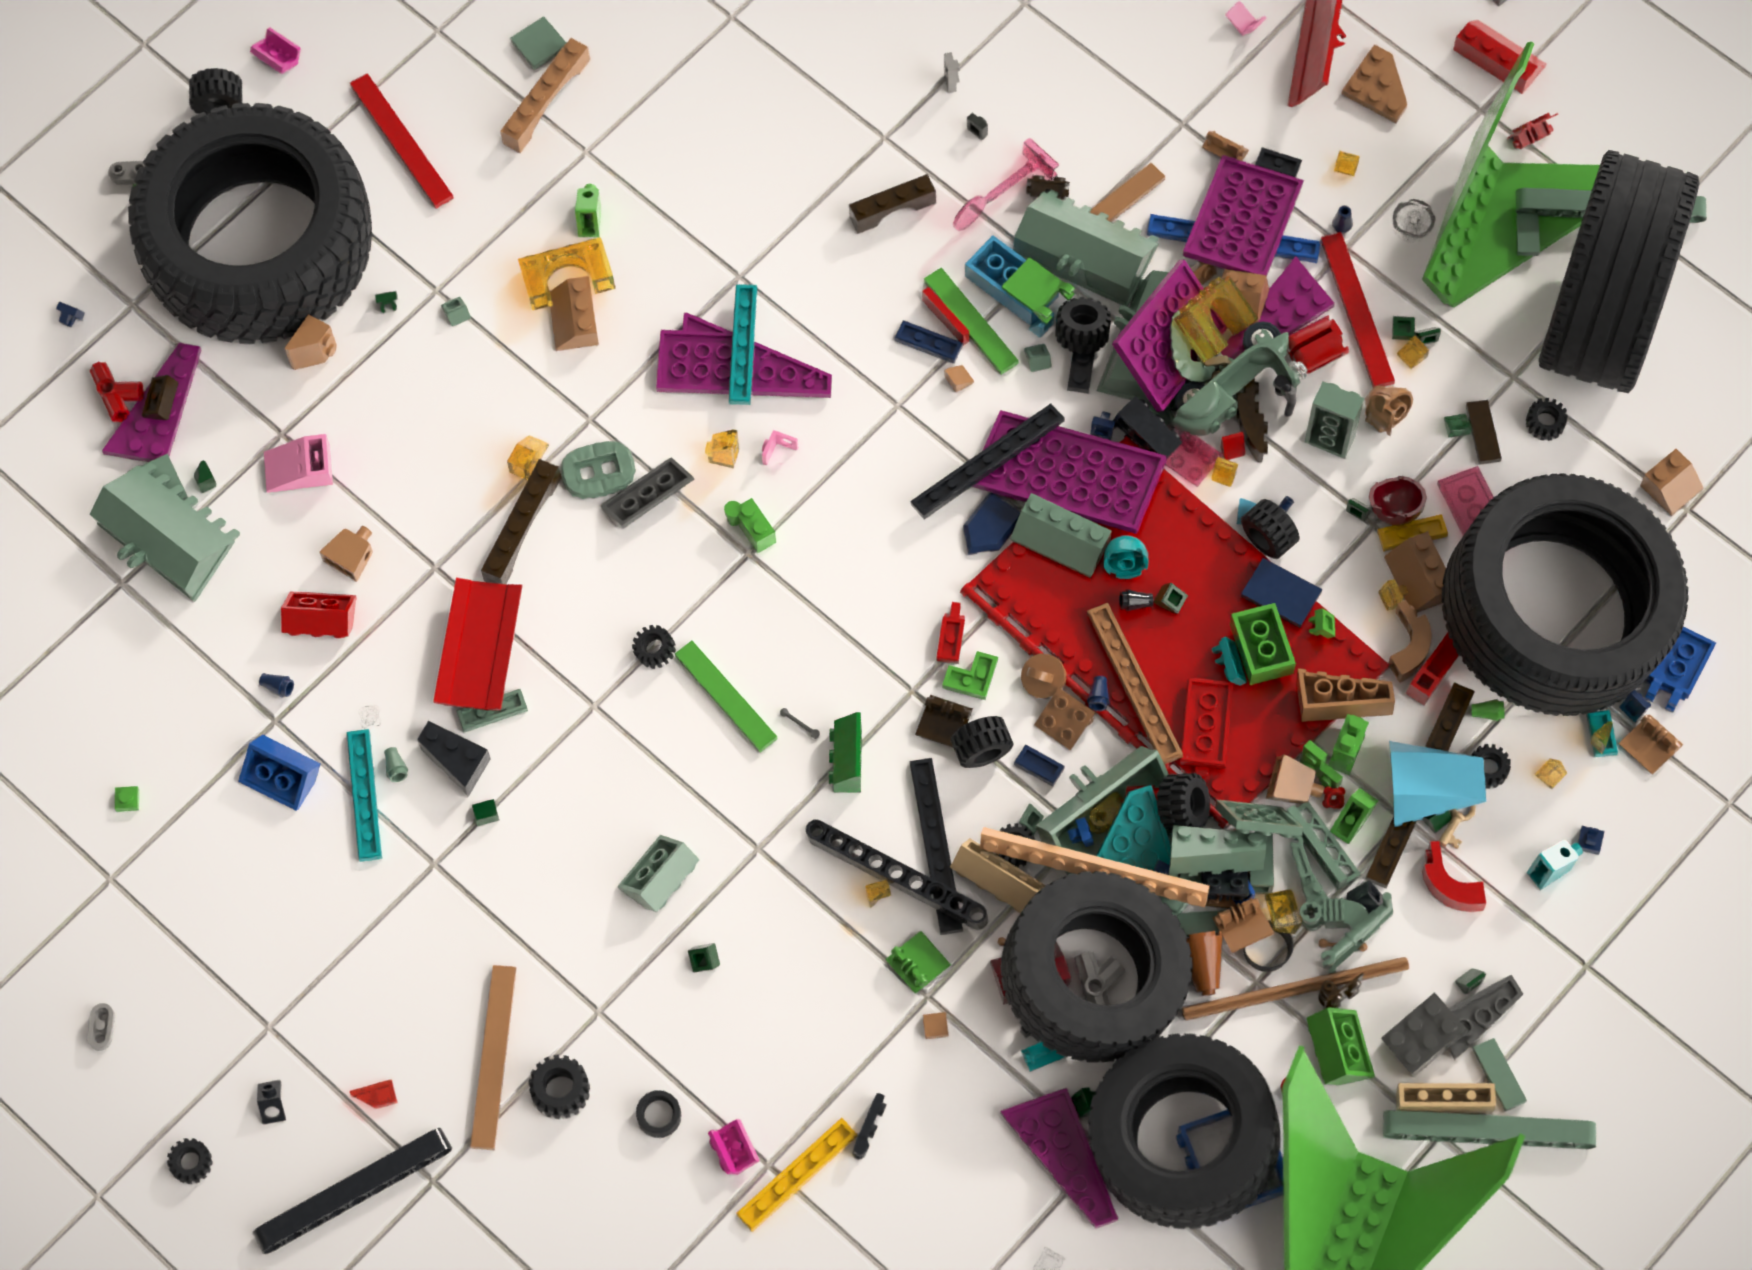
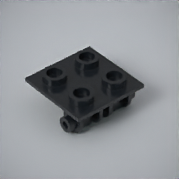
M1224 870L1221 874H1212L1211 871L1201 872V883L1209 886L1207 900H1217V895H1219V900L1221 901L1223 895H1226V901H1229L1230 895L1231 900L1243 901V899H1248V871L1233 872L1232 870Z

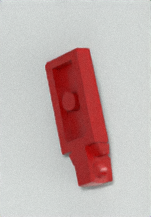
M952 602L950 614L945 613L942 618L936 661L959 664L965 627V616L960 615L961 603Z

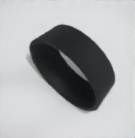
M1272 920L1267 921L1273 931L1280 934L1287 944V956L1284 962L1273 967L1261 966L1253 962L1248 957L1245 948H1242L1247 962L1253 968L1263 972H1271L1281 968L1291 957L1294 947L1293 938L1288 929Z

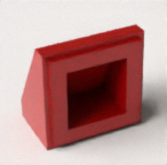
M1243 432L1221 438L1220 448L1225 460L1245 456Z

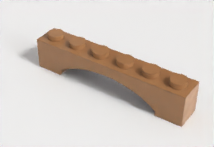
M570 37L500 130L504 145L518 153L523 151L532 139V134L540 118L553 98L575 75H580L589 63L590 54L587 45Z

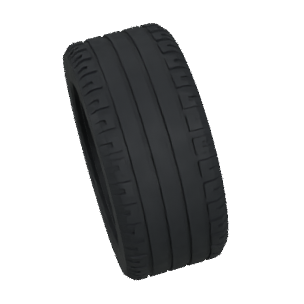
M1552 473L1550 476L1547 474L1535 476L1509 486L1491 499L1484 509L1480 511L1449 558L1442 582L1441 602L1444 603L1442 605L1443 618L1446 621L1445 627L1448 631V636L1453 641V647L1456 649L1458 656L1462 657V662L1467 665L1470 672L1473 671L1474 677L1479 679L1484 686L1490 687V691L1497 693L1499 697L1503 696L1506 698V701L1512 702L1518 707L1521 705L1526 710H1533L1536 713L1543 712V714H1551L1553 716H1558L1559 714L1563 716H1577L1579 713L1584 715L1606 709L1625 699L1665 659L1677 642L1686 619L1687 602L1689 600V587L1686 585L1688 578L1686 576V568L1683 567L1684 561L1681 558L1680 550H1677V544L1673 541L1672 535L1666 531L1667 528L1665 525H1662L1661 520L1653 515L1654 512L1652 510H1648L1645 504L1638 502L1639 499L1633 498L1629 492H1623L1620 487L1616 488L1613 484L1604 483V480H1596L1594 477L1586 478L1585 475L1572 473L1570 475H1566V473ZM1547 541L1573 547L1594 559L1610 576L1622 600L1624 629L1620 642L1599 649H1574L1551 642L1533 631L1517 614L1508 598L1503 580L1505 552L1521 544Z

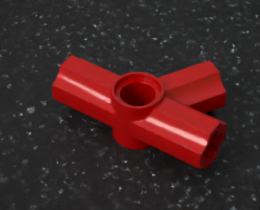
M98 361L92 364L91 369H89L90 374L113 422L126 420L130 412L125 401H141L143 399L144 390L142 382H115L106 362Z

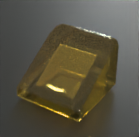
M1414 336L1397 352V355L1410 369H1413L1428 358L1429 349Z
M1217 457L1211 480L1231 487L1237 475L1238 464Z
M1608 721L1597 730L1590 742L1601 754H1603L1613 725L1611 721Z

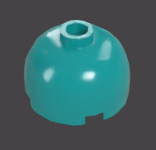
M1116 537L1105 548L1104 568L1107 573L1110 574L1112 572L1116 574V578H1135L1141 575L1142 570H1147L1148 568L1147 549L1143 542L1136 537Z

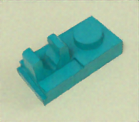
M1227 637L1221 638L1220 644L1212 648V652L1215 654L1223 653L1215 662L1219 665L1225 664L1224 673L1229 681L1239 686L1247 683L1235 641Z

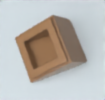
M963 365L944 370V377L956 393L974 383L973 378Z

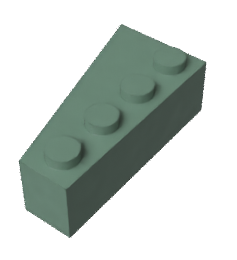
M1173 825L1169 875L1177 877L1178 874L1188 873V876H1197L1198 872L1211 871L1212 874H1221L1224 870H1232L1233 872L1263 870L1267 836L1252 832L1245 834L1232 830Z

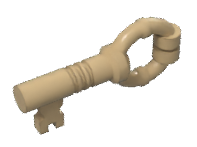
M1475 805L1470 806V811L1467 815H1463L1456 809L1451 810L1452 819L1439 839L1441 846L1446 847L1449 843L1456 849L1460 847L1459 845L1462 841L1456 839L1453 833L1460 822L1468 821L1475 815Z

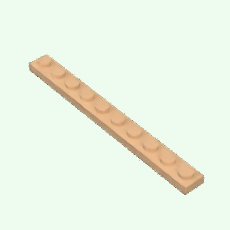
M983 827L981 832L980 849L1076 874L1091 871V873L1099 871L1106 872V874L1121 875V878L1127 877L1136 881L1138 885H1144L1150 889L1149 892H1154L1158 896L1204 908L1207 902L1208 885Z

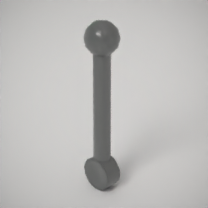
M787 708L780 710L781 716L788 717L811 733L813 739L819 738V730L811 729L791 715Z

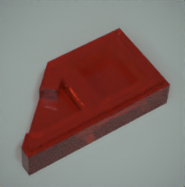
M392 1079L349 1091L351 1097L364 1102L373 1109L398 1103Z

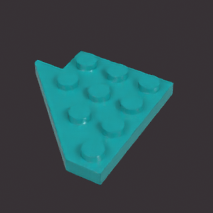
M1147 785L1127 793L1096 854L1097 857L1150 871L1153 870L1157 860L1170 865L1171 845L1166 829L1158 815L1157 801L1152 785Z

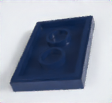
M1263 558L1241 593V597L1259 607L1275 603L1280 618L1301 628L1323 589Z

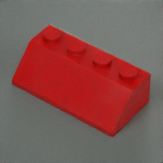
M1477 19L1468 22L1458 33L1453 50L1504 83L1523 48ZM1531 54L1525 72L1519 77L1514 90L1523 95L1544 70L1547 63Z

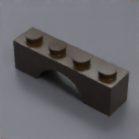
M925 174L849 204V217L857 234L877 227L883 218L896 210L913 208L918 211L936 204V189L928 174Z

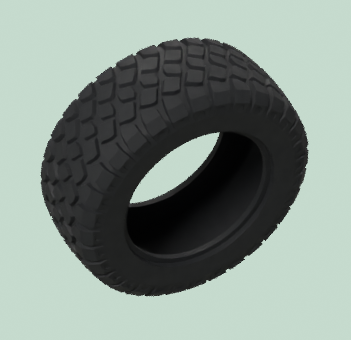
M249 103L233 104L232 108L229 109L226 105L211 109L210 114L200 113L191 117L190 123L183 122L172 129L173 134L171 136L165 135L156 144L158 149L151 150L143 161L145 167L139 168L135 176L134 183L136 186L131 187L129 204L131 206L128 207V224L131 225L129 226L131 243L135 245L134 254L137 263L143 266L140 270L146 282L152 285L150 289L160 302H164L163 306L174 317L179 316L178 320L190 329L197 327L196 331L210 338L217 335V340L232 343L235 339H238L239 344H255L256 340H260L261 343L277 341V337L280 336L283 339L293 337L308 314L318 320H326L337 311L336 306H342L351 296L350 290H355L362 279V272L366 270L370 254L368 253L371 252L372 242L371 210L368 195L356 164L344 145L334 134H331L328 128L320 122L314 121L312 117L299 111L294 113L293 109L277 105L273 108L271 104L255 103L253 106ZM249 183H277L301 192L315 204L310 223L302 236L289 249L264 262L250 265H226L209 260L189 247L191 231L200 213L216 197L232 188Z

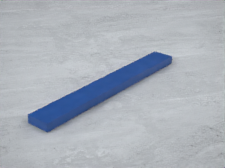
M1150 214L1147 236L1154 235L1162 239L1187 242L1195 221ZM1283 235L1275 257L1293 260L1296 256L1299 261L1317 263L1321 241Z

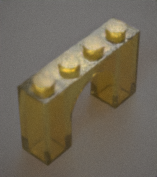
M601 237L518 258L532 311L553 306L548 281L553 273L565 267H577L587 272L595 294L616 289L613 273Z
M1230 275L1223 279L1219 276L1212 280L1208 286L1199 291V294L1191 298L1189 303L1179 308L1178 311L1180 313L1174 318V321L1202 362L1219 354L1228 346V343L1213 322L1210 308L1221 317L1233 336L1248 328L1258 319Z

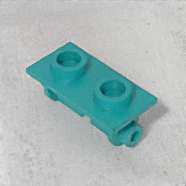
M1042 1042L1021 1050L1030 1072L1066 1058L1057 1054L1055 1050H1049L1043 1046Z

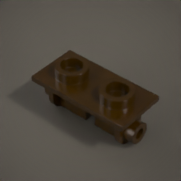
M1032 175V178H1027V183H1031V186H1027L1026 194H1030V197H1039L1042 192L1046 193V190H1054L1059 193L1057 198H1069V189H1065V187L1070 186V181H1066L1065 177H1053V180H1046L1045 176Z

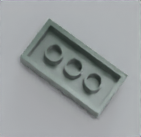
M1323 381L1312 403L1304 442L1345 459L1356 436L1364 398L1356 392H1348L1334 383Z

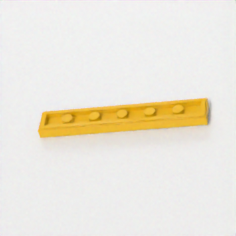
M841 1117L745 1204L736 1215L753 1232L856 1139L858 1134Z

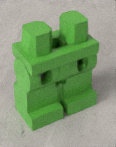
M1347 714L1332 751L1333 754L1329 762L1331 768L1350 776L1366 735L1368 721L1358 716Z

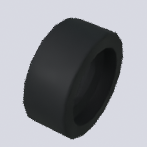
M664 1090L651 1091L646 1093L637 1104L636 1118L639 1127L646 1135L653 1138H664L671 1135L678 1129L681 1122L682 1112L678 1100L669 1092ZM655 1101L668 1103L673 1111L671 1121L663 1127L651 1126L645 1119V1110L649 1104Z

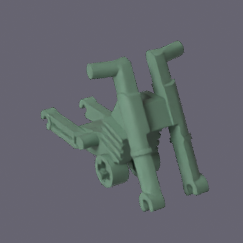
M1293 835V839L1299 842H1291L1290 847L1292 848V856L1301 879L1302 891L1306 898V902L1300 908L1303 927L1308 931H1317L1322 925L1325 926V929L1348 928L1351 930L1349 933L1346 932L1345 936L1330 950L1324 951L1321 954V959L1324 960L1322 963L1323 968L1332 966L1329 969V974L1335 973L1338 966L1354 952H1358V948L1374 935L1382 924L1393 916L1392 894L1389 892L1383 893V903L1369 914L1360 903L1343 898H1328L1311 869L1303 846L1302 836ZM1309 914H1313L1315 918L1310 919Z

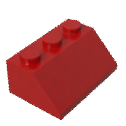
M290 591L281 607V633H288L291 636L310 634L312 637H322L324 635L333 636L334 638L348 637L353 629L357 595Z

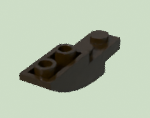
M1253 378L1244 386L1245 393H1237L1236 401L1238 407L1236 414L1240 432L1244 434L1247 448L1256 461L1262 463L1263 456L1268 454V441H1264V435L1268 434V421H1264V413H1259V401H1255V395L1259 394V382H1255V378Z

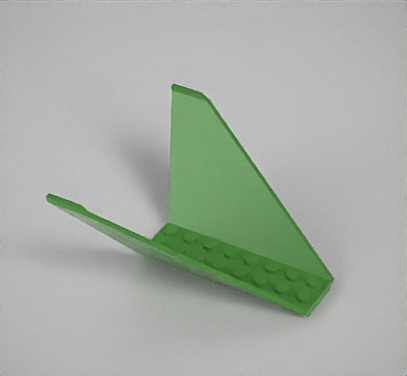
M1532 41L1526 43L1475 132L1422 277V281L1443 304H1448L1453 308L1533 257L1517 255V189L1545 188L1592 191L1600 166L1594 164L1503 163L1489 147L1488 144L1519 77L1525 72L1534 47ZM1539 216L1540 252L1580 227L1583 218Z
M1299 1045L1283 1084L1284 1270H1423L1510 1178L1525 1135L1519 1134V1136L1411 1171L1403 1170L1357 1150L1305 1053V1047Z

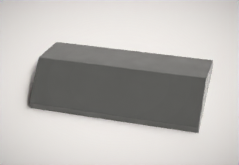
M670 457L626 489L607 500L600 507L616 527L624 529L695 479L676 460Z

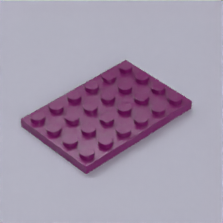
M1222 155L1182 256L1222 269L1268 276L1303 187L1304 180Z
M1185 259L1178 260L1112 342L1113 347L1157 412L1164 411L1188 380L1179 374L1172 359L1169 328L1173 315L1181 309L1198 311L1201 316L1207 318L1208 325L1212 327L1213 345L1217 343L1228 329V325ZM1189 328V338L1196 341L1195 329ZM1190 349L1191 360L1198 362L1197 351Z

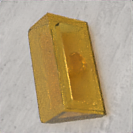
M1288 889L1266 894L1264 897L1274 931L1296 934L1302 925V920L1293 890Z

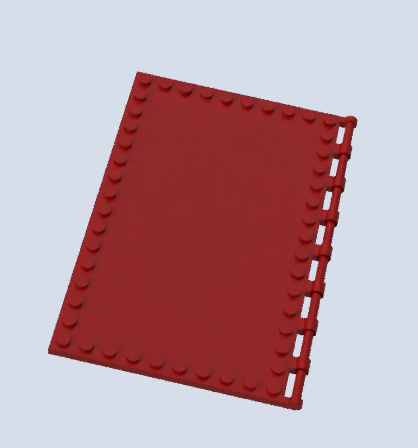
M1127 436L1119 442L1140 448ZM1163 468L1137 534L1096 523L1112 531L1111 540L1120 536H1132L1143 542L1148 552L1149 562L1147 570H1142L1140 576L1131 579L1116 578V574L1112 572L1110 574L1107 573L1104 568L1103 554L1091 578L1022 545L1012 542L960 590L964 597L971 599L987 614L989 620L996 626H1001L1020 644L1019 647L1028 655L1044 654L1038 649L1042 646L1051 655L1058 658L1066 670L1065 685L1082 699L1088 708L1087 698L1089 694L1071 677L1075 675L1090 690L1094 677H1106L1110 701L1108 706L1128 724L1124 726L1107 710L1094 712L1113 727L1121 739L1127 744L1130 743L1136 749L1140 746L1148 748L1137 738L1139 734L1149 743L1150 741L1087 615V611L1106 603L1109 604L1181 749L1187 679L1191 677L1231 682L1225 676V664L1219 665L1215 662L1223 653L1215 654L1212 652V648L1219 645L1223 637L1235 641L1230 627L1231 614L1259 607L1241 597V593L1262 559L1269 560ZM1172 583L1188 595L1178 614L1156 605L1154 601L1153 607H1145L1128 612L1121 610L1119 606L1120 592H1125L1126 589L1152 593L1153 600H1155L1161 587L1164 584ZM978 588L992 602H994L997 605V607L993 608L974 590ZM1317 601L1301 628L1280 618L1296 663L1294 673L1250 685L1245 672L1247 683L1240 686L1233 683L1226 768L1218 769L1181 765L1179 758L1164 764L1168 774H1177L1170 767L1174 764L1184 774H1199L1206 782L1210 798L1215 802L1216 800L1252 803L1269 787L1276 757L1287 755L1296 760L1302 754L1304 745L1309 740L1312 742L1316 741L1337 720L1301 721L1296 685L1298 669H1305L1306 672L1317 673V671L1327 672V675L1339 677L1341 675H1348L1350 678L1360 680L1362 678L1378 680L1389 669L1390 664L1336 617L1335 637L1326 638L1321 634L1318 636L1311 634L1309 630L1314 629L1315 624L1309 622V618L1315 616V610L1323 608L1328 611ZM1010 617L1022 629H1024L1029 634V636L1025 637L1006 619ZM1210 803L1209 815L1219 823L1218 826L1222 830H1225L1230 824Z

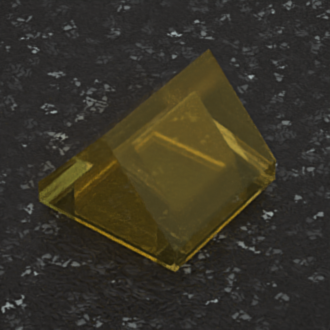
M1339 150L1334 171L1355 176L1360 156Z
M1551 758L1535 773V776L1551 789L1567 775L1562 762Z

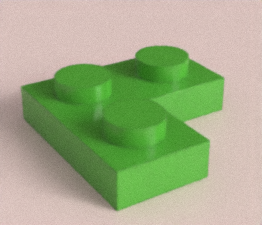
M977 651L970 671L948 665L942 688L986 700L998 663V657Z
M1309 740L1304 745L1300 763L1315 770V776L1319 778L1323 786H1330L1331 788L1340 787L1343 776L1325 763L1328 754Z

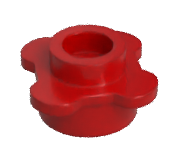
M1341 786L1338 788L1325 787L1323 791L1325 794L1322 801L1323 807L1327 809L1343 808L1346 790Z

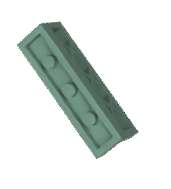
M1309 801L1299 807L1293 805L1286 810L1303 826V843L1337 890L1361 876L1359 870ZM1307 809L1312 816L1311 823H1307L1301 814L1302 811ZM1312 829L1323 831L1325 834L1324 842L1320 841ZM1325 847L1336 849L1338 852L1337 860L1333 859ZM1339 865L1349 867L1353 874L1346 877Z

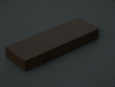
M1489 401L1467 402L1466 411L1479 465L1501 462L1502 457Z

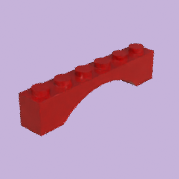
M1448 632L1418 671L1405 693L1424 706L1459 657L1452 645V639L1448 636Z

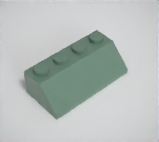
M1031 493L1019 515L1010 540L1091 578L1105 552V548L1110 543L1112 531Z

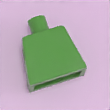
M586 184L584 188L577 189L575 216L578 237H600V191L594 184ZM585 214H591V219H587Z

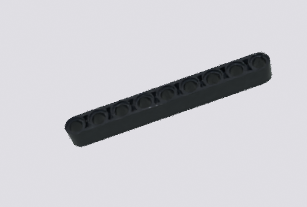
M811 820L806 825L807 837L814 846L973 929L981 930L988 924L986 908L971 898L821 820ZM814 830H823L821 835L812 836ZM834 840H842V844L838 847L831 845ZM855 850L862 851V854L858 857L851 856ZM875 860L882 861L881 866L877 868L872 867L871 864ZM899 870L902 872V875L898 878L891 877L894 871ZM915 881L922 882V886L918 889L911 887ZM939 891L943 893L939 899L931 898L934 892ZM955 902H961L963 904V906L958 910H954L951 908V906ZM975 913L983 914L980 920L971 919Z
M441 1127L435 1128L260 1225L252 1233L262 1253H272L446 1156L453 1150V1147Z

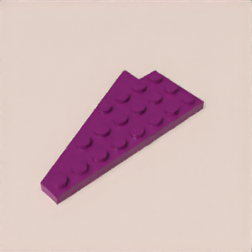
M684 312L682 330H661L656 391L729 394L733 332ZM754 342L751 395L831 398L832 374Z

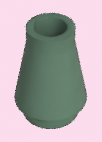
M396 747L387 748L384 751L386 776L392 782L403 781L408 776V767Z

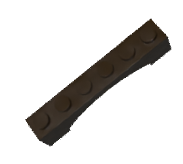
M541 459L538 460L481 569L485 582L507 584L514 571L513 567L534 519L547 499L554 494L561 480L559 466Z

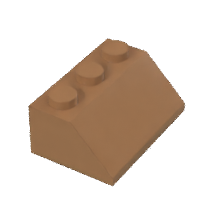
M589 276L566 279L548 292L556 351L599 345Z
M1428 532L1405 540L1384 556L1404 600L1407 601L1409 606L1412 605L1417 613L1442 604V582L1446 567Z

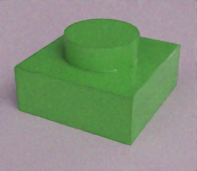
M138 786L115 787L116 812L139 810L140 789Z

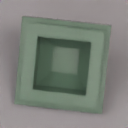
M1028 804L1020 818L1019 824L1026 826V830L1030 829L1032 835H1035L1037 831L1036 825L1043 820L1044 816L1032 804Z

